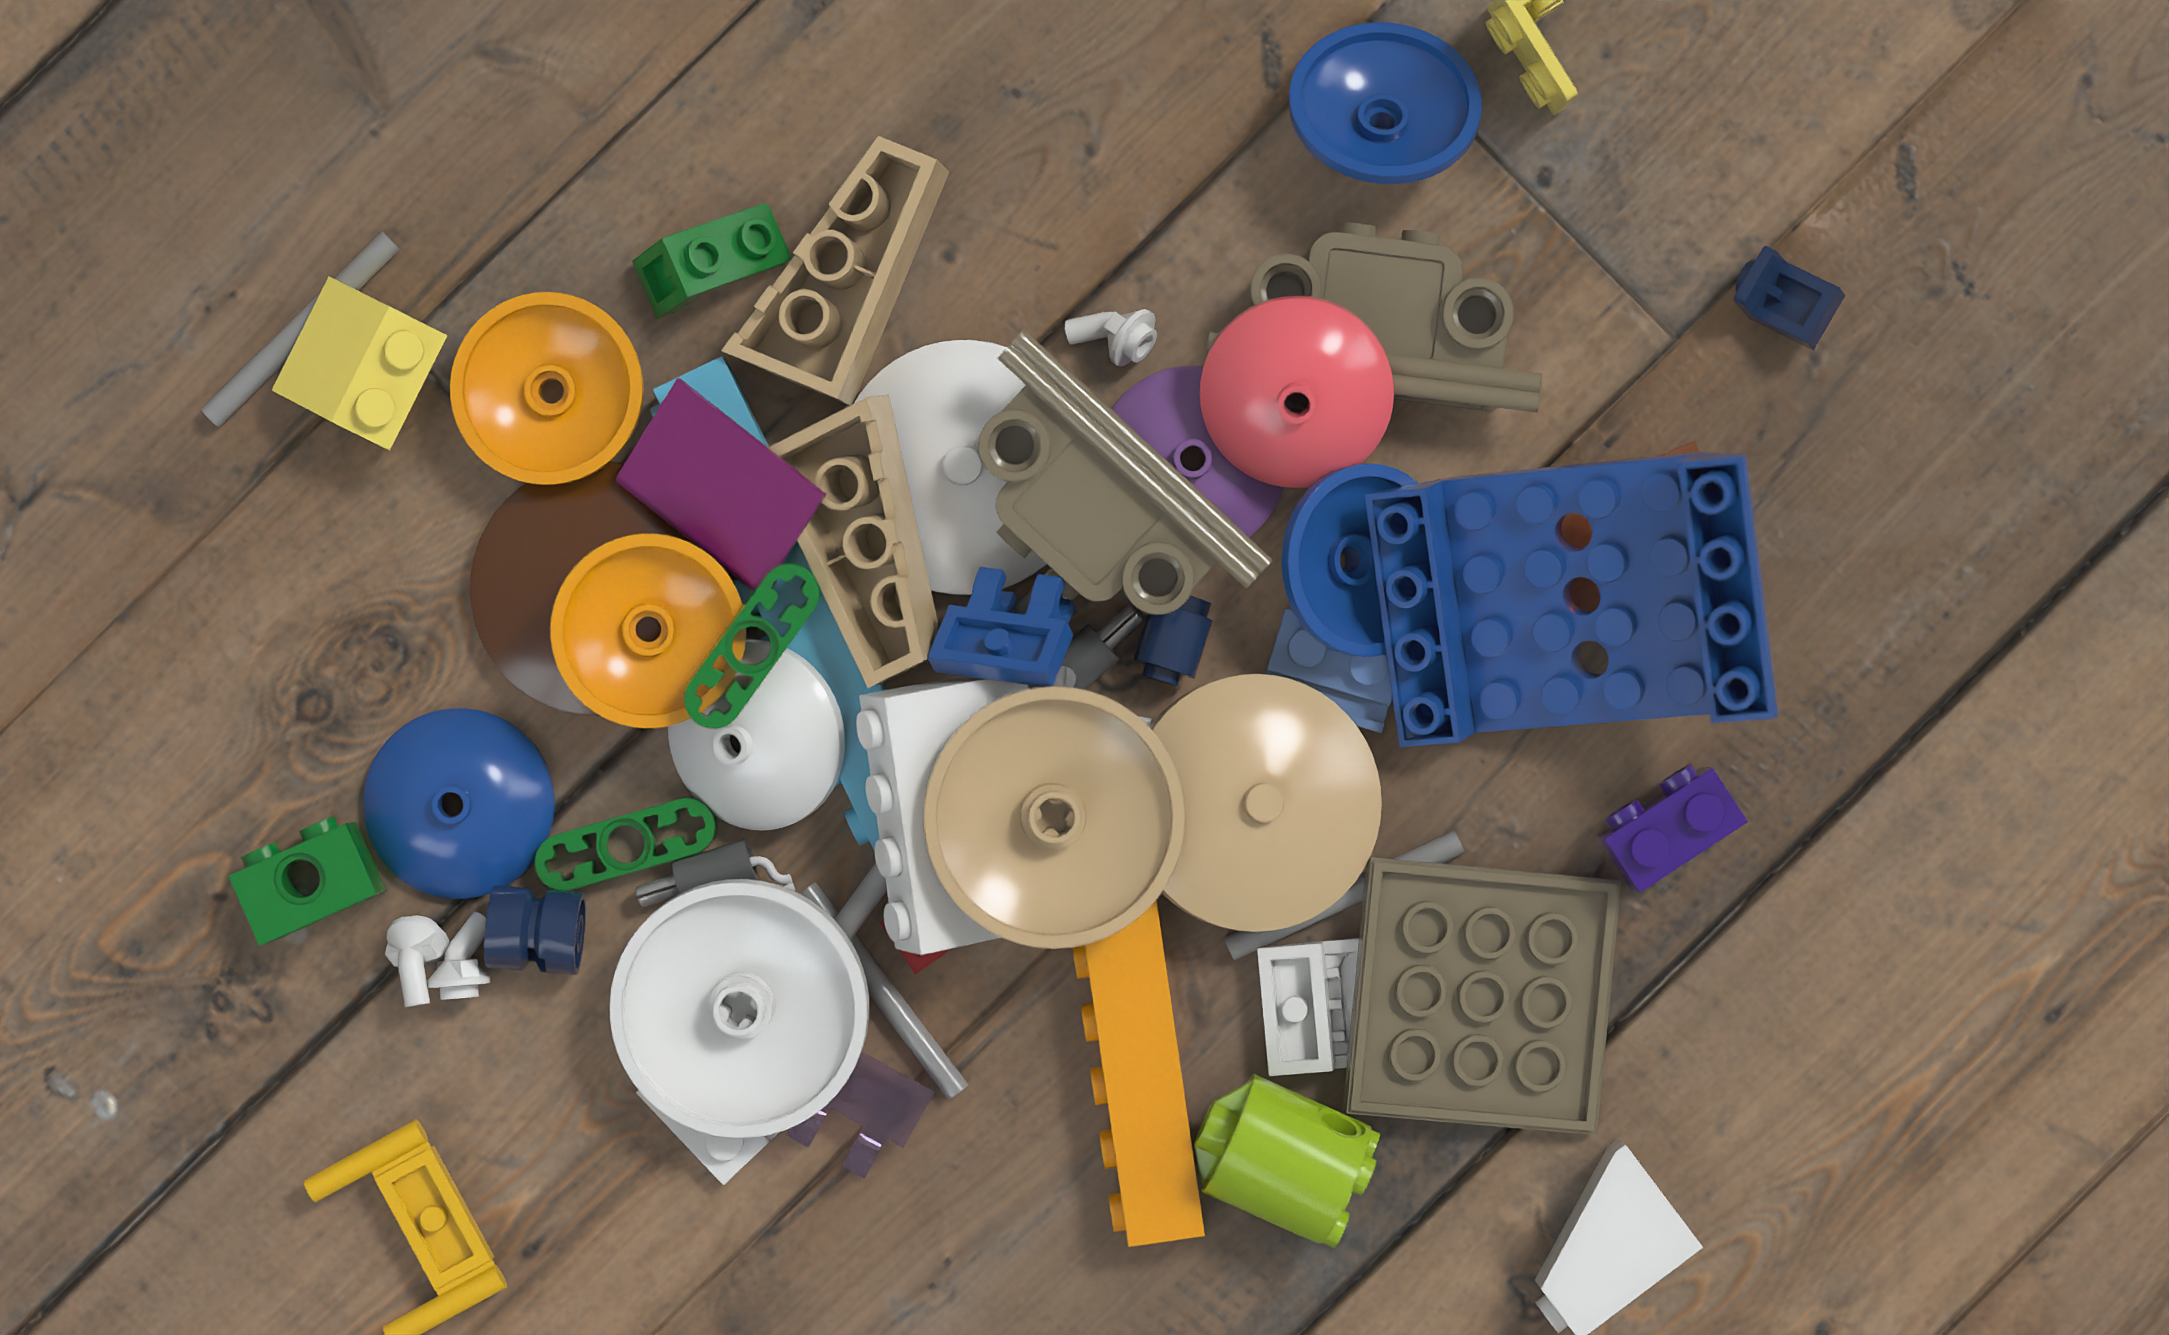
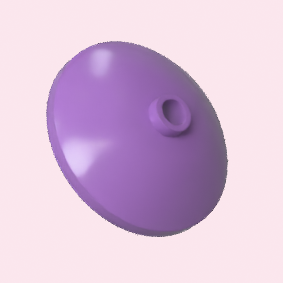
M1180 366L1154 373L1135 384L1118 400L1112 410L1240 527L1245 535L1248 537L1252 536L1266 522L1275 509L1284 487L1270 485L1246 475L1230 463L1218 450L1207 431L1200 406V381L1203 366ZM1196 447L1204 453L1205 464L1201 469L1189 471L1182 466L1180 455L1186 448Z

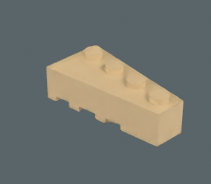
M878 136L829 203L830 208L813 231L804 236L793 252L795 256L773 286L769 285L754 305L756 308L738 334L734 332L721 351L741 362L849 406L853 405L949 175V171L935 158Z
M888 394L867 397L768 448L827 494L797 541L858 669L869 688L889 681L928 662L927 657L939 631V625L890 396Z

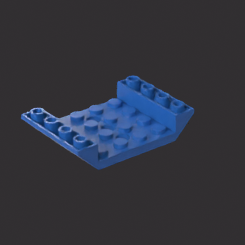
M1692 452L1457 476L1365 494L1399 747L1460 743L1477 732L1709 714L1711 723L1773 719L1778 717L1746 454ZM1569 513L1580 514L1590 523L1592 538L1588 546L1583 548L1575 547L1564 538L1562 522ZM1585 577L1597 585L1600 591V603L1596 610H1583L1572 601L1570 587L1575 578ZM1584 641H1594L1605 648L1609 658V664L1605 673L1594 674L1585 670L1581 665L1578 651Z

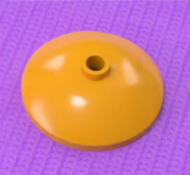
M536 292L524 294L500 303L489 310L472 326L464 337L455 356L451 371L450 399L452 411L457 426L467 444L480 459L494 470L510 478L530 484L559 485L570 483L592 475L605 467L622 451L630 440L637 426L643 405L644 383L642 368L637 352L625 331L611 316L599 307L584 299L563 293ZM558 380L564 388L563 397L556 403H546L542 397L543 386L548 381Z
M635 534L614 539L586 555L572 569L559 590L551 618V644L556 665L573 694L585 706L605 719L637 728H660L682 723L691 719L683 701L686 683L742 607V601L734 583L722 566L713 557L692 543L662 534ZM644 617H653L661 625V633L653 641H644L636 633V625ZM746 627L737 632L732 642L733 653L740 661H742L745 650ZM719 656L712 666L725 672L719 682L713 688L702 684L696 691L702 699L701 707L698 709L701 713L723 695L737 671L730 667L723 656Z

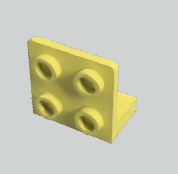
M1492 0L1487 8L1492 18L1486 21L1490 35L1504 54L1513 50L1526 71L1519 76L1520 81L1536 107L1540 109L1547 104L1554 116L1568 107L1578 95V92L1534 22L1564 4V1Z

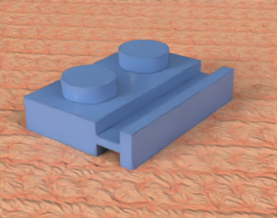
M1285 608L1265 675L1280 676L1306 684L1334 701L1358 727L1382 733L1386 714L1392 700L1387 654L1375 657H1361L1336 652L1312 637L1299 622L1294 612Z

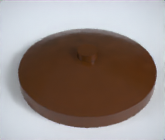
M609 462L594 474L570 483L559 485L525 483L503 502L488 522L478 542L471 569L470 599L474 623L480 640L494 664L511 683L533 699L549 707L580 715L600 716L585 706L567 686L556 665L551 644L552 611L559 590L566 577L594 549L624 536L662 534L692 543L616 482L617 475L624 465L616 462ZM644 617L638 621L636 633L644 641H653L660 635L661 625L653 617Z

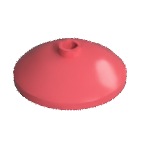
M1284 296L1270 299L1252 306L1228 323L1213 342L1201 374L1200 406L1207 431L1218 450L1230 463L1246 475L1258 481L1279 487H1311L1320 478L1332 471L1363 463L1381 441L1390 421L1393 408L1394 387L1391 366L1385 350L1374 332L1358 316L1336 303L1310 296ZM1293 392H1301L1308 397L1310 402L1303 411L1293 412L1285 406L1284 401L1286 397Z

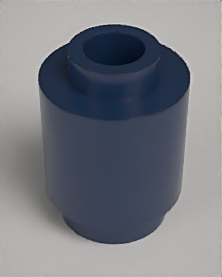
M1190 595L1187 601L1173 612L1166 614L1148 613L1134 660L1145 664L1142 676L1179 687L1182 676L1195 679L1213 620L1207 618L1211 607L1210 602Z

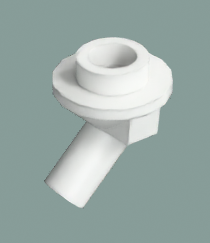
M1146 309L1120 315L1115 311L1101 312L1065 321L1066 336L1071 345L1108 337L1110 360L1120 367L1131 361L1136 363L1144 359L1153 348L1157 339V331L1154 330L1156 318L1154 313Z
M478 912L472 913L450 941L445 951L444 961L437 962V970L427 980L428 988L440 987V1000L479 997L478 984L491 983L490 975L478 966V960L470 959L484 941L486 917Z
M419 915L398 918L388 927V943L385 955L394 967L398 966L405 1007L429 1004L430 999L424 964H432L442 960L445 957L449 939L439 925L430 918Z

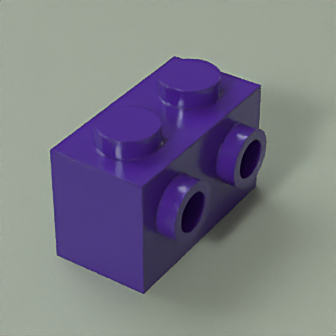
M1688 764L1661 781L1658 785L1663 793L1642 806L1638 799H1635L1605 819L1609 828L1596 837L1632 890L1641 893L1748 822L1713 768L1701 767L1695 771L1693 766Z

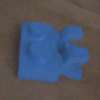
M980 567L975 577L972 595L967 607L949 605L927 657L934 671L1024 685L1053 687L1073 637L1068 623L1075 610V605L1073 601L1060 598L1065 586L1062 577L1038 574L1031 592L1029 606L1025 615L1012 613L1018 600L1015 593L1002 591L1007 578L1004 571Z

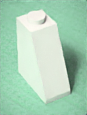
M1619 1138L1607 1146L1535 1279V1282L1545 1294L1535 1303L1558 1334L1569 1326L1575 1335H1588L1703 1248L1626 1144Z

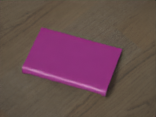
M681 378L676 379L616 478L618 484L694 545L713 557L724 569L752 591L769 569L785 561L827 495ZM777 580L773 583L772 588L776 585Z

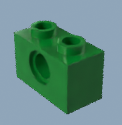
M332 816L300 830L299 833L303 842L280 852L277 843L274 842L240 857L245 868L228 875L259 946L272 943L387 891L357 822L345 823L339 826L335 816ZM300 860H307L313 863L319 871V886L310 896L297 891L291 880L292 870Z

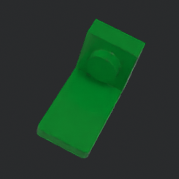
M763 203L663 237L632 260V263L655 316L659 319L680 311L703 293L780 267L790 261L791 255L769 205Z

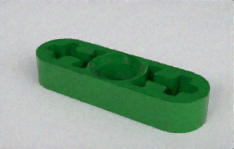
M791 562L780 563L769 569L686 683L683 693L686 711L690 718L698 725L716 729L732 723L813 613L819 601V586L809 570ZM797 575L804 580L800 591L807 598L800 607L792 603L786 605L778 619L790 625L782 635H779L768 620L752 615L751 611L757 603H761L769 612L779 596L772 588L773 583L778 578L789 582ZM745 627H758L764 630L770 639V650L767 656L755 664L741 662L735 657L732 650L734 636ZM719 656H723L731 668L738 673L751 676V679L742 688L734 678L724 693L725 698L730 703L729 708L725 712L714 708L706 715L698 710L701 707L702 699L696 691L702 684L713 688L719 682L725 672L712 666Z
M686 797L556 834L546 839L538 848L535 856L536 872L541 881L554 890L569 891L694 855L708 848L714 841L718 829L717 818L704 803L693 797ZM682 808H687L691 817L702 816L705 828L696 832L697 843L688 845L687 839L684 836L678 835L662 840L668 853L663 855L656 854L657 839L653 828L646 820L647 817L657 815L658 828L678 822L680 818L678 810ZM619 826H633L641 832L644 838V851L634 862H621L610 852L609 838L612 832ZM587 834H597L596 849L600 860L607 868L606 871L601 873L595 872L596 860L575 866L573 868L575 878L571 880H566L563 871H551L549 860L558 856L557 845L565 843L568 852H578L592 848L586 839Z

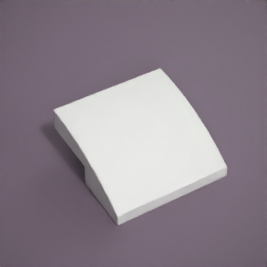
M1359 937L1278 945L1257 949L1269 1076L1329 1072L1337 1068H1347Z

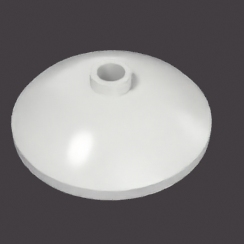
M746 640L741 662L755 664L762 661L770 650V642ZM788 648L776 662L738 717L729 725L710 729L702 727L692 719H689L682 723L668 726L671 755L684 785L692 796L704 803L716 817L740 828L761 831L775 830L806 818L817 810L831 794L843 766L845 731L835 696L821 674L803 657ZM737 672L734 678L744 688L750 681L751 676ZM723 693L713 705L702 713L708 715L714 708L725 712L729 708L730 703ZM731 734L740 741V754L735 752L731 745Z

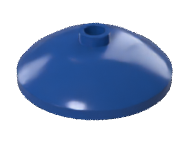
M1374 22L1352 25L1322 38L1298 62L1291 79L1289 91L1290 118L1304 146L1318 160L1331 169L1357 180L1378 184H1403L1420 181L1441 173L1452 166L1471 146L1478 131L1482 111L1480 86L1466 60L1453 47L1440 38L1421 29L1396 23Z
M1358 464L1326 474L1315 482L1302 496L1286 527L1282 546L1281 566L1284 587L1292 610L1299 622L1312 637L1324 646L1345 655L1375 657L1387 654L1365 494L1418 483L1408 474L1398 469L1380 464ZM1342 550L1346 555V564L1343 569L1340 565Z
M452 708L434 711L415 718L397 730L385 742L372 762L367 775L363 797V812L368 835L374 849L385 865L398 878L415 889L430 895L451 899H466L490 894L495 885L507 886L534 864L538 848L549 838L555 813V793L551 774L545 759L532 740L523 731L507 720L489 712L467 708ZM449 792L457 793L463 800V810L456 817L447 815L442 809V800Z

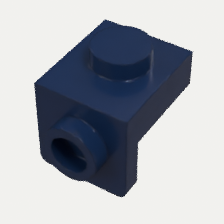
M1764 246L1757 259L1748 261L1741 270L1736 282L1734 302L1749 319L1814 350L1846 295L1840 287L1786 262L1778 251Z

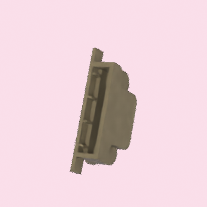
M1339 222L1337 232L1324 234L1315 241L1307 260L1295 254H1277L1265 260L1253 275L1250 288V307L1284 296H1310L1336 303L1366 323L1382 344L1388 357L1393 377L1394 400L1493 412L1497 408L1536 413L1538 411L1542 373L1503 369L1507 334L1514 320V306L1510 295L1500 284L1487 278L1478 277L1462 281V261L1454 250L1447 246L1439 245V234L1416 230H1402L1401 240L1375 237L1377 227L1372 225ZM1209 332L1206 357L1213 342L1220 333Z
M1025 330L1000 354L997 359L1025 384V387L1002 412L992 417L985 424L979 437V454L984 466L997 478L1007 481L996 499V511L1000 520L1004 523L997 531V534L1023 558L1033 550L1051 567L1045 575L1062 577L1065 583L1062 594L1072 602L1081 594L1091 601H1105L1115 596L1124 587L1128 599L1138 609L1150 614H1166L1175 611L1187 601L1193 587L1216 562L1245 588L1272 562V559L1245 535L1240 527Z

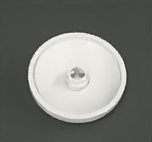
M953 340L926 345L913 350L883 368L866 385L854 402L855 404L872 396L888 394L890 396L931 591L938 593L972 595L973 584L980 567L1003 570L1007 577L1002 588L1003 590L1033 576L1047 565L1033 550L1023 558L997 534V531L1004 523L997 514L996 499L1007 481L997 478L984 466L979 454V437L985 424L992 417L1002 412L1025 387V384L997 359L1007 347L976 340Z
M729 879L696 886L670 899L653 912L639 927L622 953L614 974L610 995V1024L615 1047L624 1069L638 1090L658 1110L676 1122L702 1133L727 1138H754L782 1132L802 1123L824 1108L838 1094L855 1068L864 1046L869 1022V993L865 973L854 946L837 922L817 904L793 890L765 881L749 879Z

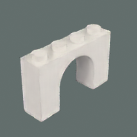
M959 676L859 695L862 712L858 713L856 726L860 743L868 753L871 776L866 780V796L871 810L877 816L880 840H877L875 844V859L879 872L886 879L889 903L884 908V922L889 937L895 942V949L923 955L1002 938L988 931L964 913L941 884L932 866L926 847L923 829V805L932 767L949 737L966 719L988 703L1010 693L1028 689V685Z

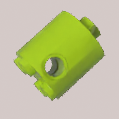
M1253 1074L1244 1085L1218 1099H1214L1201 1123L1194 1142L1202 1192L1317 1244L1323 1243L1335 1248L1343 1235L1350 1213L1346 1212L1345 1209L1352 1192L1361 1196L1373 1174L1376 1160L1372 1156L1378 1144L1380 1133L1373 1131L1370 1125Z

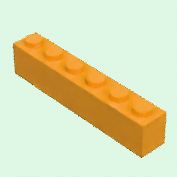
M1155 900L1141 916L1122 930L1096 942L1073 947L1077 979L1090 977L1093 1003L1081 1004L1086 1042L1099 1041L1102 1066L1090 1067L1095 1105L1108 1104L1111 1129L1099 1131L1104 1168L1117 1167L1120 1185L1119 1193L1108 1194L1113 1231H1126L1128 1247L1205 1236L1157 901Z

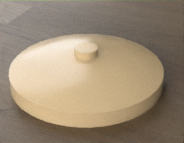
M1264 674L1236 675L1207 682L1188 691L1163 710L1151 724V730L1158 736L1176 767L1184 796L1185 830L1182 848L1176 867L1167 885L1161 892L1174 905L1187 914L1217 927L1250 932L1274 931L1303 923L1319 915L1344 896L1364 870L1377 840L1382 808L1381 785L1373 754L1364 736L1347 713L1334 701L1312 687L1289 678Z
M1062 686L1034 687L1010 693L988 703L966 719L949 737L932 767L927 782L923 805V829L927 851L941 884L952 900L972 920L988 931L1022 945L1038 948H1070L1096 942L1122 930L1141 916L1159 897L1176 867L1181 852L1185 830V804L1181 782L1168 751L1158 736L1136 714L1105 696L1087 690Z

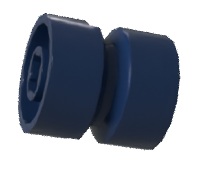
M493 886L485 924L484 958L486 967L522 971L531 961L536 962L540 972L577 975L581 965L585 939V893L548 890L539 899L535 898L531 888Z

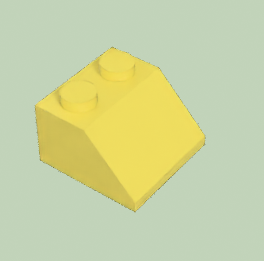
M328 276L272 391L390 451L448 335Z

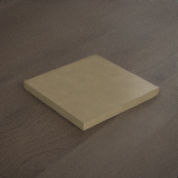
M1370 857L1365 870L1342 1111L1346 1114L1597 1135L1621 881L1616 879Z

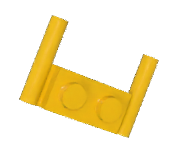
M417 1119L303 1180L308 1195L316 1203L372 1173L434 1290H436L437 1297L384 1325L383 1331L385 1335H421L507 1288V1282L501 1270L493 1261L494 1255L439 1153L434 1145H430L427 1134Z

